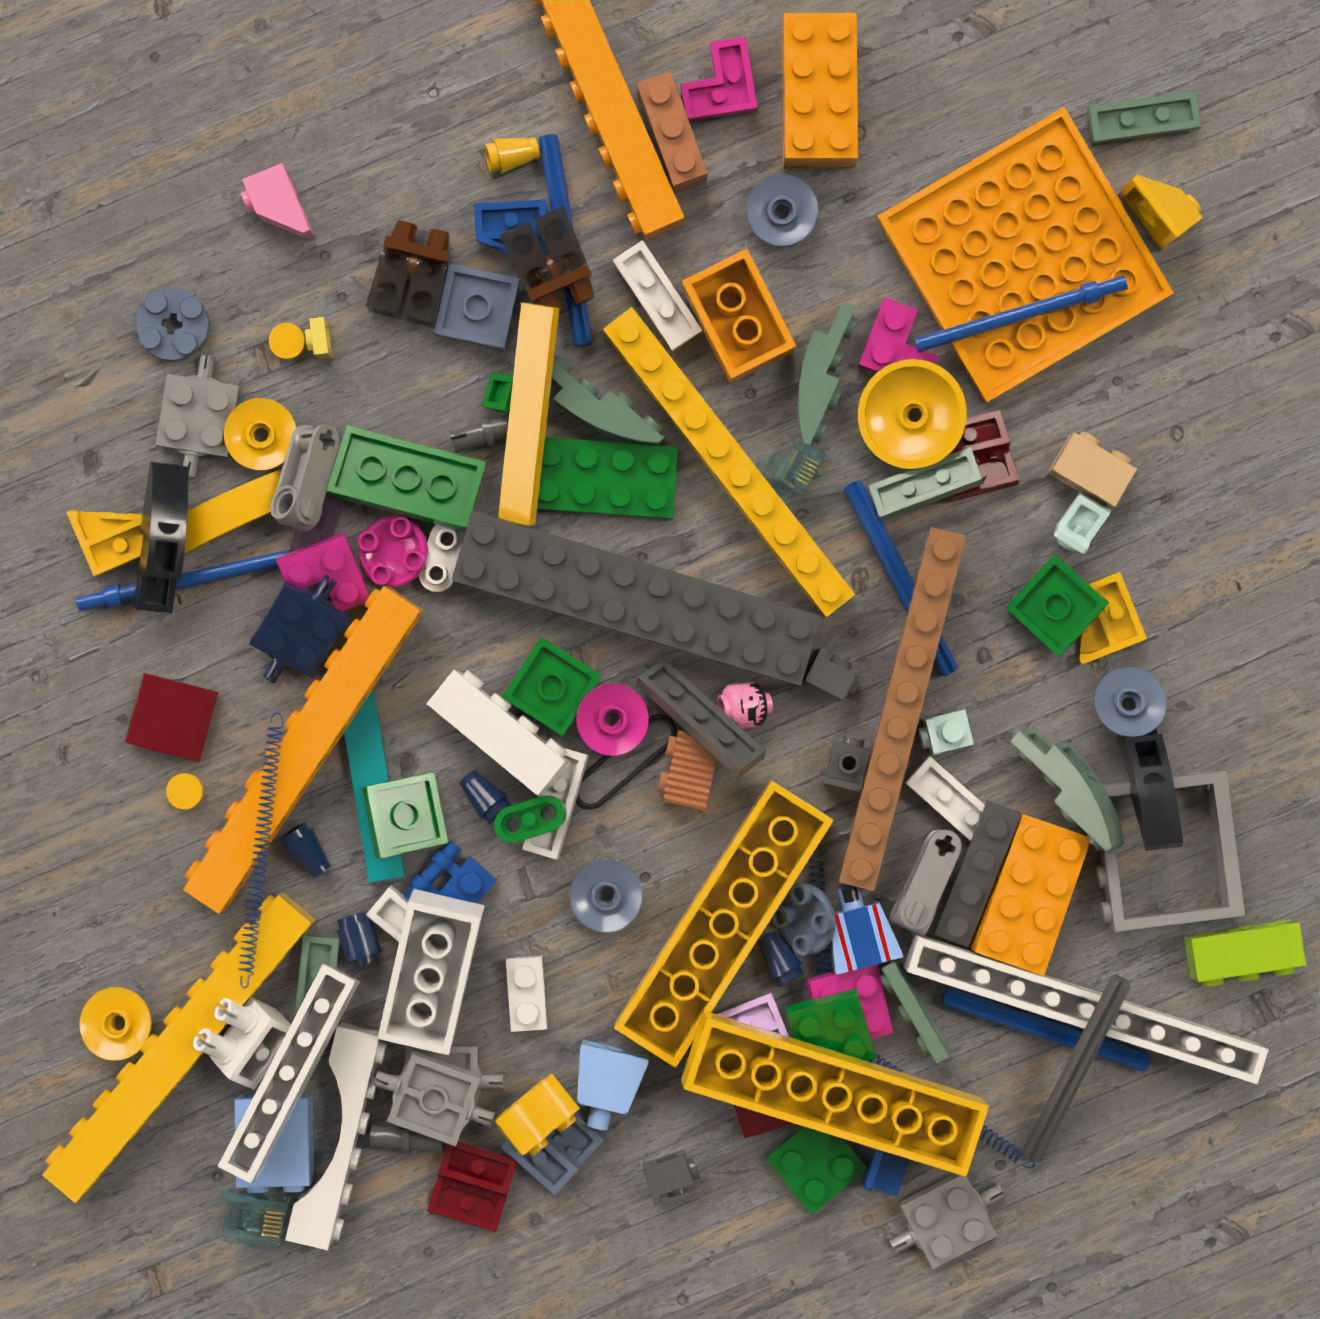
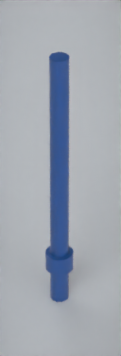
M1123 275L1100 283H1096L1094 280L1080 284V289L914 338L917 352H921L1084 303L1087 306L1100 302L1101 297L1127 290V281Z
M284 550L182 573L181 580H177L176 590L279 567L276 561L277 557L290 553V551ZM117 584L104 587L102 592L77 597L79 611H84L106 605L108 608L122 606L124 601L134 599L136 584L120 587Z

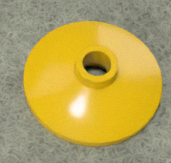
M267 398L249 399L240 403L229 414L224 426L225 445L230 455L242 466L253 470L273 469L284 463L296 424L289 411L280 403ZM259 429H265L268 432V438L264 442H258L255 439V432Z
M112 987L97 992L87 1001L80 1017V1033L85 1045L92 1053L106 1060H123L135 1055L147 1041L151 1032L152 1019L147 1004L137 993L127 988ZM118 1016L122 1017L125 1021V1026L122 1030L117 1029L115 1026V1020Z

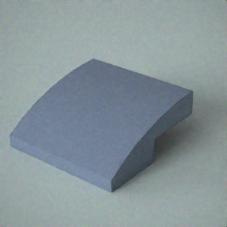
M578 1110L574 1113L577 1120L561 1133L557 1129L553 1130L545 1137L549 1143L532 1157L528 1152L523 1156L519 1155L507 1139L501 1146L554 1195L573 1177L582 1163L606 1137L601 1130L587 1126L588 1119Z

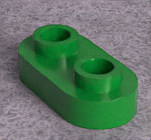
M540 796L502 809L495 817L494 829L497 836L505 842H521L559 829L566 820V807L555 796ZM548 806L553 808L555 812L554 818L550 821L543 817V810ZM513 817L520 821V828L516 832L509 828V821Z

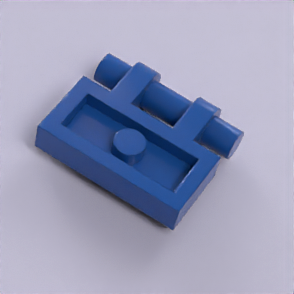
M451 840L443 850L438 849L432 856V863L421 875L417 873L410 881L412 886L405 892L404 897L409 900L413 890L417 889L477 904L498 879L471 856L462 866L457 864L453 859L462 849ZM446 870L453 877L439 891L432 883Z

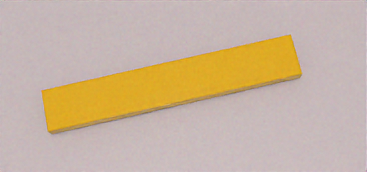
M521 303L498 518L531 526L536 523L559 308Z

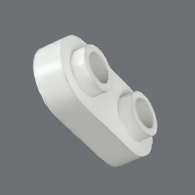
M436 525L432 529L427 542L429 552L426 565L419 575V579L426 589L433 592H443L454 584L451 579L465 532L441 525ZM447 532L452 533L454 536L453 543L449 546H444L441 543V536ZM440 567L443 570V577L435 581L431 578L430 572L433 568Z

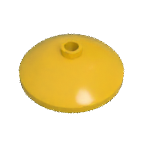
M918 359L894 362L877 372L864 388L858 406L860 432L869 449L884 462L906 469L925 468L946 458L959 444L967 423L965 396L955 378L942 367ZM914 408H918L922 413L921 419L917 422H912L909 418V413Z

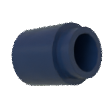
M365 911L337 920L340 929L336 931L347 963L354 961L357 968L377 961L375 954L382 950L372 920L367 919Z

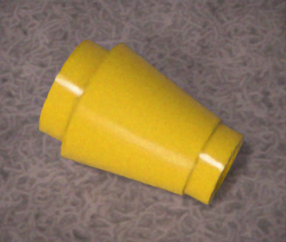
M535 137L492 139V143L484 145L485 157L491 173L498 171L500 174H503L540 158L539 147Z

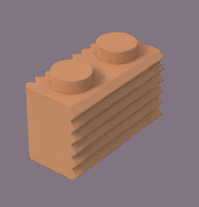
M678 730L677 737L669 736L665 757L672 758L669 772H661L657 792L664 793L662 800L664 802L705 811L717 759L688 732Z

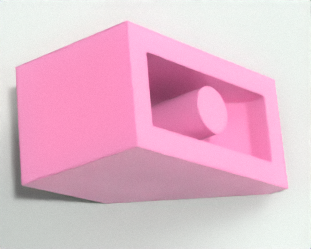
M283 163L242 179L246 190L241 192V196L249 213L255 211L261 220L306 239L315 237L289 172Z

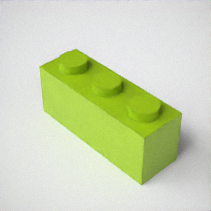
M1292 919L1184 935L1190 978L1197 982H1202L1204 987L1224 984V978L1236 976L1238 981L1256 980L1260 978L1259 973L1273 971L1275 976L1290 975L1296 973L1295 967L1306 966L1300 922Z

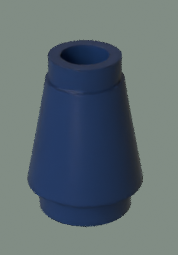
M476 770L468 773L459 782L480 820L485 819L489 824H492L496 815L502 809L511 806L506 800L508 795Z
M305 822L300 823L281 838L285 844L283 849L310 873L313 878L319 876L331 866L313 827L309 828Z
M777 931L757 941L761 947L760 949L771 982L775 980L779 988L804 974L800 967L803 963L784 940L779 937Z

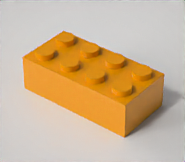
M784 13L782 22L783 168L855 167L858 159L857 13Z
M1021 814L969 948L975 953L1044 976L1090 844L1087 836Z

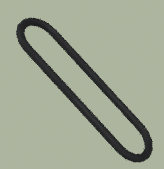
M661 714L649 717V723L654 720L665 721L671 728L670 736L676 737V726L670 718ZM668 741L598 802L592 804L585 803L579 797V793L576 802L587 809L600 807L667 749ZM604 755L584 773L581 783L612 756Z

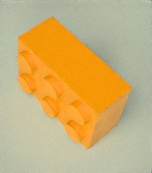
M748 249L682 281V290L729 384L794 353L796 344Z

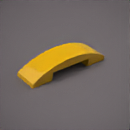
M282 469L236 487L188 510L184 556L210 544V541L271 514V501L275 495Z

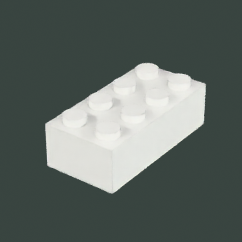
M417 889L413 890L407 905L377 1039L449 1055L454 1041L485 905Z

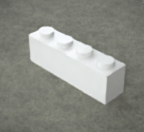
M453 670L427 702V705L536 795L544 796L571 763L564 757L567 750L552 738L546 742L536 734L539 730L538 726L524 715L518 719L508 710L512 705L497 693L490 696L483 691L481 687L484 682L472 672L467 670L463 674Z

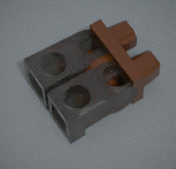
M564 206L534 219L538 232L548 251L547 255H544L530 221L500 234L532 304L557 307L560 314L563 312V308L556 294L569 288L577 305L594 298L590 281L592 274Z
M398 220L391 237H385L384 248L378 262L366 306L371 313L401 320L403 315L407 322L435 328L448 266L452 261L449 252L450 235L446 231L430 229L426 245L414 243L418 229L417 225Z

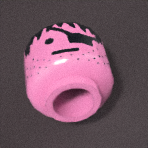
M753 681L727 685L723 689L722 695L717 697V707L743 730L762 727L766 722L767 714H771L773 710L770 693L764 692L761 685Z

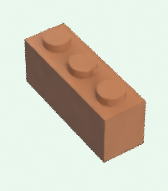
M671 71L636 83L638 99L674 194L707 183L708 173Z

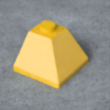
M1136 175L1118 193L1161 251L1203 219L1199 213L1201 212V207L1192 195H1185L1182 189L1141 175Z

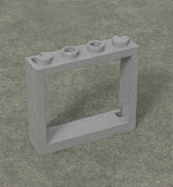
M1212 770L1172 776L1175 788L1206 785L1221 906L1124 918L1116 850L1107 852L1105 849L1101 850L1092 844L1093 851L1099 852L1100 866L1095 867V876L1098 888H1103L1105 902L1100 903V913L1103 916V924H1108V929L1120 932L1245 916L1227 771ZM1130 781L1102 784L1109 797L1130 794Z

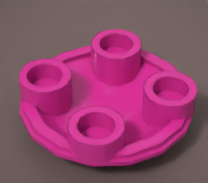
M389 516L380 518L370 525L366 531H363L358 538L361 566L367 576L376 584L388 587L407 585L420 575L426 565L429 552L426 537L420 527L406 517Z

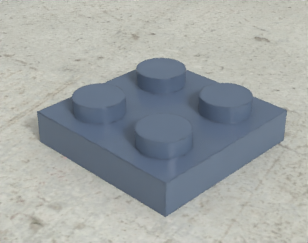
M449 263L434 335L505 351L521 282L520 278Z

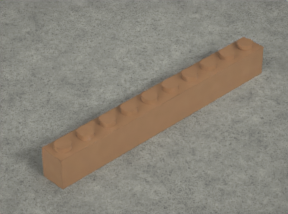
M930 527L928 530L839 873L840 883L875 891L967 537L965 535Z

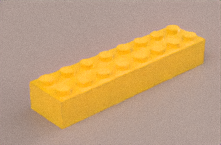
M770 779L618 1016L614 1029L676 1068L695 1038L703 1010L712 1012L834 820Z
M703 1010L681 1078L685 1090L965 1177L967 1176L989 1109V1105L979 1096Z

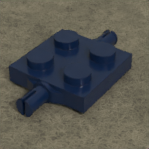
M323 575L314 592L300 589L285 581L249 645L268 654L273 659L263 674L267 681L271 676L270 682L276 683L285 667L294 668L312 679L315 677L350 618V615L335 608L327 599L337 584L334 578H331L329 581L330 576Z

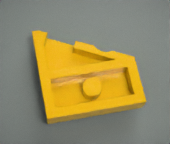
M76 510L66 512L93 576H101L140 559L143 541L140 529L143 514L83 512Z
M1121 572L1090 583L1110 604L1081 635L1079 657L1081 665L1147 639Z

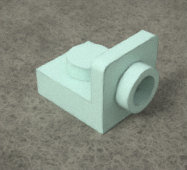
M965 709L922 719L923 727L918 728L923 750L929 748L930 755L941 754V752L974 745Z

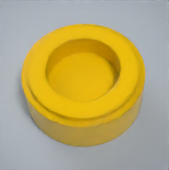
M292 323L279 324L273 328L269 335L270 349L280 359H297L306 348L305 334L298 326Z
M182 773L174 776L168 782L166 788L169 802L178 809H190L197 806L202 801L205 792L201 779L191 773Z

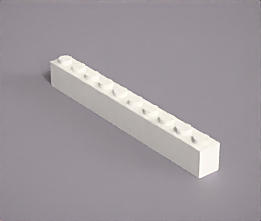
M916 933L913 934L903 966L909 973L1084 1029L1103 994L1048 975L1041 976L973 951ZM1126 1000L1121 1005L1106 1034L1108 1037L1255 1084L1259 1082L1269 1050L1259 1043Z

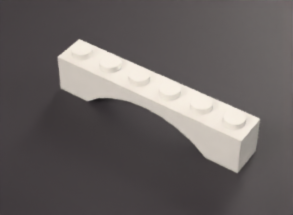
M341 1022L336 1028L328 1062L336 1077L341 1096L342 1126L340 1140L333 1160L324 1175L294 1203L285 1238L286 1241L328 1250L333 1240H340L344 1219H340L339 1214L342 1205L348 1206L353 1184L347 1183L350 1169H357L362 1149L356 1148L359 1134L365 1135L370 1118V1113L364 1112L367 1098L374 1099L377 1086H373L376 1078L373 1077L376 1063H383L387 1048L386 1042L377 1039L379 1030Z

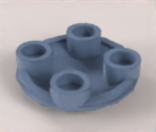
M808 883L793 884L771 918L772 923L780 929L786 942L800 956L819 953L828 947L834 936L836 921L833 907L827 896L819 888Z

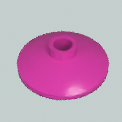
M618 683L603 684L592 689L582 699L577 711V729L582 740L594 751L603 755H621L634 749L644 738L649 724L648 710L642 697L632 688ZM608 712H615L617 714L616 723L612 725L606 724L605 715Z

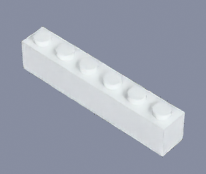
M322 964L218 1167L249 1183L258 1180L360 983L359 980L329 965Z

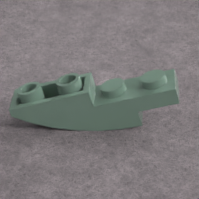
M843 301L828 334L814 328L804 354L797 388L796 411L801 446L806 449L810 447L812 441L819 444L827 426L826 423L821 421L827 408L832 411L834 410L842 392L836 389L839 379L827 374V371L829 369L835 372L843 354L842 351L837 350L842 337L850 338L858 319L852 317L855 306Z
M558 355L554 356L551 381L561 389L553 398L555 404L585 425L611 437L636 444L661 445L663 443L664 437L659 434L663 428L650 416L646 415L642 419L632 410L636 406L635 403L624 393L619 391L615 395L608 390L598 400L596 396L599 391L584 378L580 382L574 379L569 374L572 368Z
M1034 728L1019 730L1011 742L1018 748L1017 753L1024 761L1032 765L1035 764L1044 773L1043 777L1047 783L1056 789L1062 790L1054 802L1061 808L1063 817L1088 833V840L1095 847L1101 850L1105 849L1107 852L1120 848L1125 841L1115 808L1101 781L1082 755L1068 741L1052 746Z

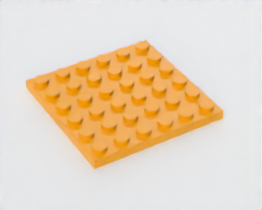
M1065 107L884 211L876 218L941 330L1080 289V284L1095 280L1096 283H1100L1123 275L1125 276L1128 289L1101 297L1100 302L1087 306L1084 303L951 342V347L985 404L1174 294Z

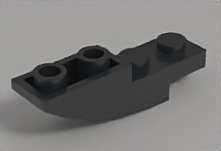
M150 461L140 529L143 541L133 607L136 610L172 613L177 580H181L186 542L188 513L187 466Z
M1157 729L1144 736L1122 737L1118 735L1131 782L1130 795L1145 850L1183 847L1176 792L1162 734H1158Z

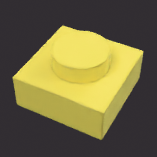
M324 317L310 318L311 329H305L308 351H313L319 360L333 358L329 322Z

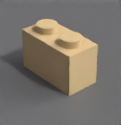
M1083 431L1080 435L1074 432L1068 436L1047 473L1078 492L1080 490L1108 508L1115 507L1137 468L1130 465L1132 460L1123 453L1112 450L1109 453L1099 447L1100 441L1094 436Z

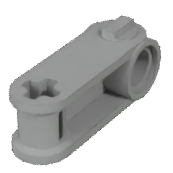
M322 424L316 428L309 425H301L293 431L270 507L271 515L278 523L290 525L300 531L307 532L313 529L319 522L340 442L339 434L332 425ZM308 435V438H302V436Z
M933 830L926 836L905 885L893 905L889 916L890 922L918 935H925L933 921L938 902L961 852V840L953 831ZM946 837L945 844L950 846L949 851L938 854L939 847L935 846V841L943 840Z

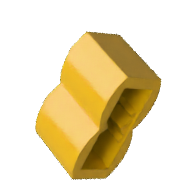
M549 1074L498 1115L493 1122L519 1155L523 1156L528 1152L532 1157L549 1143L545 1137L553 1130L557 1129L561 1133L577 1120L574 1113L579 1107L555 1076Z

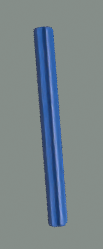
M548 134L541 136L539 143L556 242L561 244L562 234L569 236L570 233H573L575 237L559 139L557 134ZM561 247L562 253L565 252L564 247ZM568 288L565 290L574 346H589L593 343L587 304L584 302L577 305Z
M860 480L854 481L844 488V493L904 608L908 611L915 583L886 527L879 518L878 512L863 483ZM941 635L934 665L939 675L947 676L958 669V665Z
M950 986L945 989L942 997L944 1006L1073 1049L1083 1033V1030ZM1104 1038L1096 1054L1097 1057L1142 1072L1147 1070L1151 1055L1146 1051Z

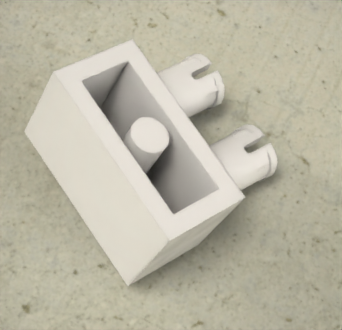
M250 997L245 1006L237 1004L229 998H224L219 1003L227 1008L224 1009L217 1006L214 1014L218 1021L225 1022L231 1026L224 1036L218 1035L207 1028L201 1029L198 1033L205 1037V1039L195 1036L193 1047L199 1052L210 1055L209 1057L228 1079L255 1090L266 1074L291 1024L276 1008Z

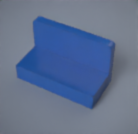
M874 1148L867 1167L868 1170L862 1182L864 1189L871 1191L872 1188L897 1196L909 1159Z

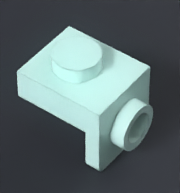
M1080 490L1057 523L1054 536L1058 538V543L1071 552L1077 550L1085 554L1091 540L1110 515L1111 509Z

